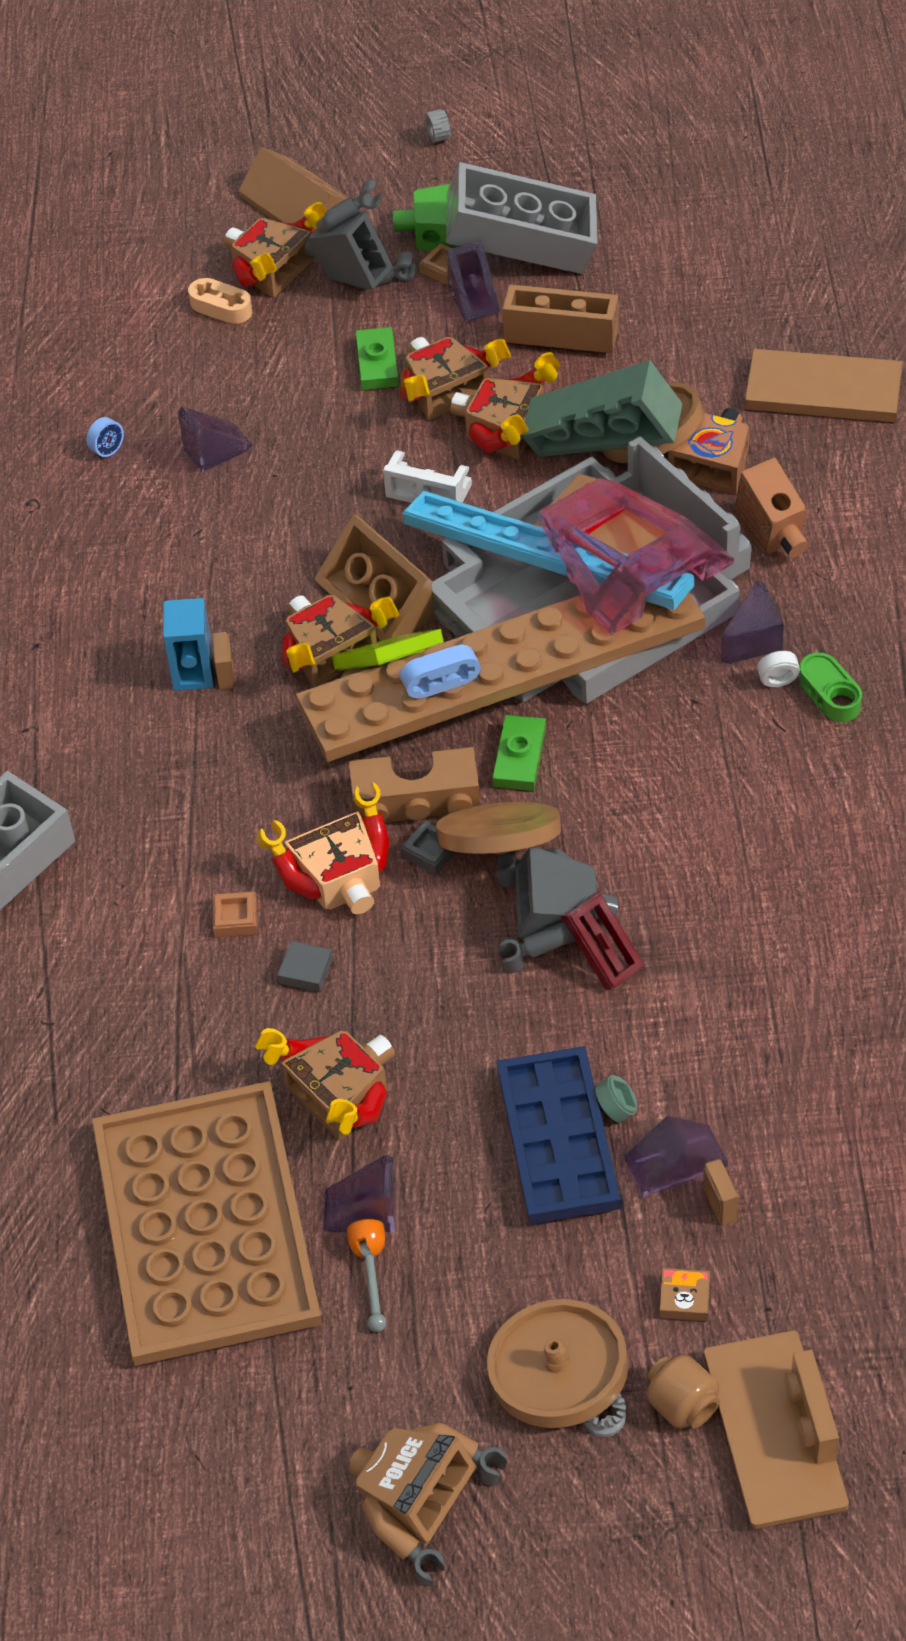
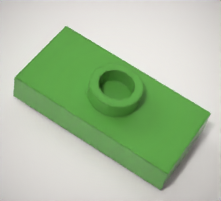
M392 327L357 330L356 339L362 390L398 387Z
M505 715L493 773V787L525 791L535 790L546 732V719Z

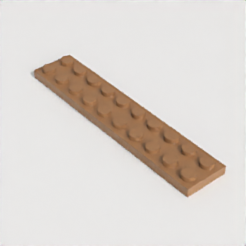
M671 564L664 565L673 568ZM601 587L426 648L422 652L377 665L297 693V705L327 762L700 631L705 629L706 617L690 593L687 594L675 610H671ZM456 645H468L472 648L481 666L480 673L474 680L465 685L426 698L417 699L408 695L400 679V671L409 661Z

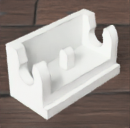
M399 450L394 452L388 465H385L383 469L386 497L412 503L423 490L463 503L472 485L471 477L466 476L469 470L468 466L460 465L454 477L436 473L434 470H423L408 466L407 462L401 461L405 452Z

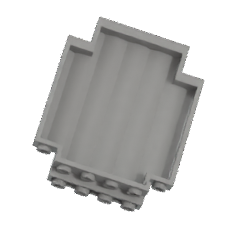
M641 436L628 443V471L622 475L615 477L608 467H603L593 457H590L494 511V513L534 525L578 474H582L622 488L649 502L681 523L673 541L684 537H695L699 541L704 559L693 567L680 571L694 575L695 586L689 593L706 617L705 629L561 679L573 695L586 704L738 614L740 591L732 579L750 569L751 545L748 539L740 533V524L731 513H726L719 507L709 493L701 491L688 479L683 470L675 468L664 458L658 448L652 447ZM446 538L442 540L443 562L449 573L432 582L434 615L441 625L452 631L455 637L458 638L601 587ZM665 552L660 555L655 563L660 565L669 564ZM560 680L514 697L521 702H525Z

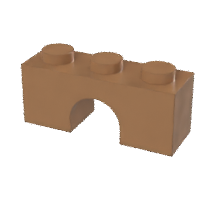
M474 747L433 751V767L431 771L423 778L416 780H406L397 776L392 770L390 756L349 761L354 813L358 811L361 818L365 816L364 809L359 808L354 801L356 787L358 786L359 795L362 800L372 801L374 799L371 787L372 782L377 784L380 789V798L376 808L378 813L382 812L385 823L446 816L462 809L479 806L480 793Z

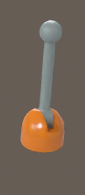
M366 1219L356 1221L347 1227L348 1243L356 1256L365 1259L371 1308L368 1327L373 1332H381L385 1329L387 1322L380 1312L374 1257L379 1255L385 1247V1229L381 1221Z

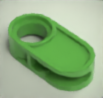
M816 652L808 654L802 659L799 683L820 710L829 719L837 722H847L855 719L861 711L862 691L837 660L831 655ZM841 695L849 697L853 702L847 706H839L834 704L831 699Z

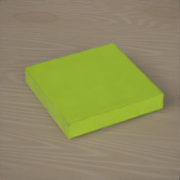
M441 629L398 635L333 655L332 660L335 670L338 669V671L376 666L422 652L426 648L443 643L444 640Z

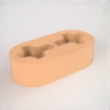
M210 278L195 280L188 288L190 305L198 313L231 324L243 323L252 315L251 297L243 289Z

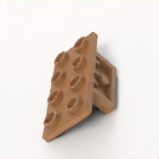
M793 1330L707 1347L704 1350V1359L708 1373L719 1384L717 1398L720 1400L718 1410L750 1526L753 1529H760L846 1511L849 1501L836 1461L839 1436L813 1350L803 1351L798 1332Z

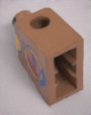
M731 408L724 409L720 416L704 413L703 419L695 432L683 443L668 451V461L675 468L683 470L688 479L696 485L737 495L740 475L744 471L748 456L749 426L742 423L741 414Z

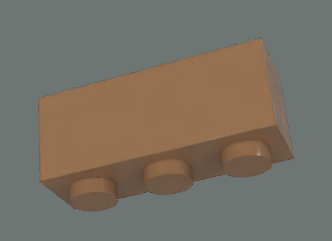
M509 284L502 309L505 342L613 353L619 329L618 295Z

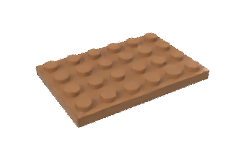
M270 1081L92 1119L134 1366L322 1325Z

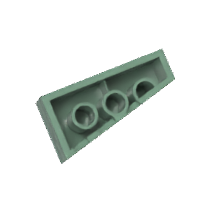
M651 360L532 397L525 420L529 430L527 433L522 434V437L538 457L628 448V443L639 436L650 445L674 443L683 403Z

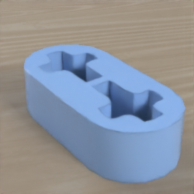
M456 645L409 661L400 671V679L408 695L412 698L420 699L471 682L480 673L481 666L471 647L468 645Z

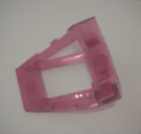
M598 478L539 511L538 519L555 552L560 553L566 564V573L571 583L575 582L580 591V600L585 610L611 635L643 617L646 596L689 570L693 571L702 581H705L734 562V558L688 518L615 481ZM625 509L665 531L666 534L626 556L584 531ZM572 543L614 567L601 586Z

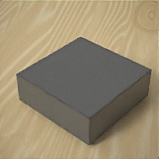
M426 820L423 821L401 847L402 858L435 875L455 853L454 851L442 848L438 844L436 825Z
M291 941L277 975L279 984L320 993L333 960L332 949Z

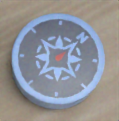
M108 417L99 418L88 430L87 446L92 452L101 457H109L120 448L124 431L118 422Z

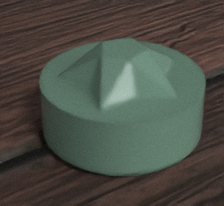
M610 1075L596 1085V1096L599 1106L614 1121L621 1123L637 1112L636 1097L630 1086L619 1076Z

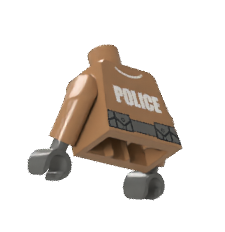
M435 1423L412 1430L394 1428L386 1433L375 1451L359 1448L353 1453L350 1460V1472L354 1477H357L356 1488L364 1498L362 1510L375 1535L402 1560L408 1557L415 1563V1578L424 1586H432L433 1580L422 1571L420 1566L424 1562L430 1561L434 1562L439 1569L444 1571L445 1563L440 1552L435 1549L422 1550L417 1545L419 1541L426 1544L429 1543L476 1467L477 1477L483 1484L496 1486L499 1484L501 1475L496 1470L487 1467L486 1464H495L502 1469H505L507 1464V1457L502 1449L489 1447L482 1451L477 1448L478 1442L443 1423Z

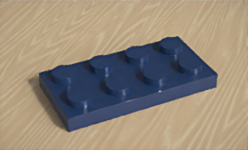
M582 1046L498 1060L497 1072L529 1225L621 1209V1198L586 1047Z

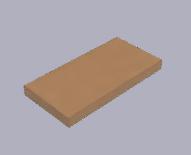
M753 349L745 397V410L896 423L903 361Z

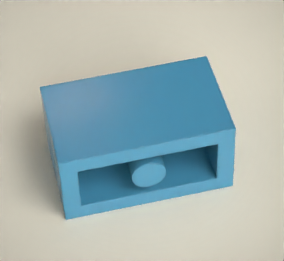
M204 598L164 601L163 638L174 691L214 688V654Z

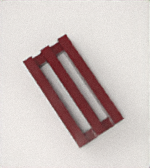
M596 892L587 897L586 901L577 904L574 907L575 909L563 914L561 918L605 990H613L645 965L601 892ZM592 908H594V910L598 914L608 933L612 937L619 951L621 952L627 964L629 965L626 968H624L623 964L621 963L615 951L613 950V946L610 940L608 939L606 934L602 932L598 923L591 914L590 910ZM579 918L582 919V921H583V923L585 924L586 928H587L588 931L590 932V934H591V936L593 937L594 941L596 942L597 946L599 947V949L601 950V952H602V954L604 955L605 959L607 960L608 964L610 965V967L612 968L613 972L615 973V976H614V974L612 973V971H611V969L609 968V966L607 965L606 961L604 960L603 956L601 955L600 951H599L598 948L596 947L595 943L593 942L592 938L590 937L589 933L587 932V930L585 929L584 925L582 924V922H581V920H580Z

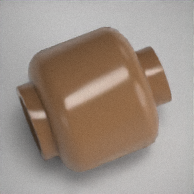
M679 1355L671 1360L668 1357H663L654 1364L648 1373L647 1378L651 1382L647 1389V1401L671 1425L678 1429L689 1426L695 1429L702 1426L711 1418L720 1404V1400L717 1398L719 1391L717 1380L689 1355Z

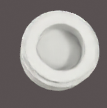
M789 651L770 653L763 657L757 665L762 684L769 687L788 685L800 674L797 657Z

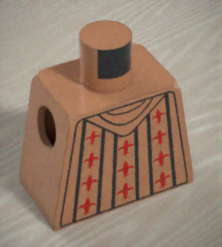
M774 457L742 471L733 516L737 519L740 526L766 554H771L783 548L790 558H794L805 552L809 543L801 532L806 508L777 459Z

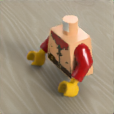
M371 783L374 793L372 801L361 799L358 786L354 792V801L359 808L364 809L365 816L361 818L357 811L285 841L286 849L282 844L286 836V830L281 822L274 820L271 823V827L277 835V840L275 841L269 840L262 828L258 831L257 842L262 848L272 851L273 856L271 860L287 889L309 900H317L324 909L329 910L347 903L352 913L362 914L373 906L374 899L371 892L376 891L380 887L379 873L386 868L390 844L382 812L378 813L376 808L380 798V789L377 784Z

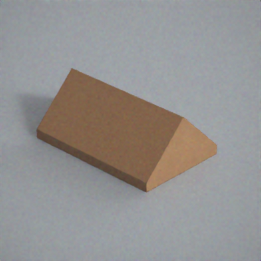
M263 147L260 148L238 190L241 198L274 221L280 223H295L304 217V211L316 202H321L328 211L331 207L349 198L293 159Z
M353 514L314 580L330 595H335L344 603L370 608V605L380 598L391 597L400 615L397 618L387 619V625L384 628L375 627L376 637L384 640L398 635L411 634L435 619L432 580L363 519Z

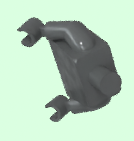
M374 180L366 181L362 185L359 196L355 199L350 196L331 207L317 221V229L309 236L305 243L306 254L309 257L318 259L324 273L330 280L350 284L358 290H373L377 286L392 282L391 278L397 277L402 281H410L416 272V264H412L413 254L410 252L400 253L396 258L395 266L392 265L367 213L360 212L359 210L361 207L375 209L379 205L383 192L376 196L367 194L374 189L376 184Z
M530 847L521 856L520 860H517L516 856L511 853L502 854L498 858L499 869L495 872L498 884L502 887L516 885L518 937L524 938L525 941L522 944L513 939H506L501 942L498 949L500 957L505 958L514 955L502 961L501 964L505 972L510 974L519 972L525 965L524 956L530 954L534 958L575 942L561 916L566 912L572 911L577 904L586 901L587 897L597 892L596 871L592 866L574 860L558 848L543 850L537 847ZM601 893L616 916L618 908L617 897ZM592 908L590 912L594 919H600L594 908ZM579 918V919L581 920L582 924L584 925L585 929L587 930V932H589L588 929L586 928L585 924L583 923L582 919Z

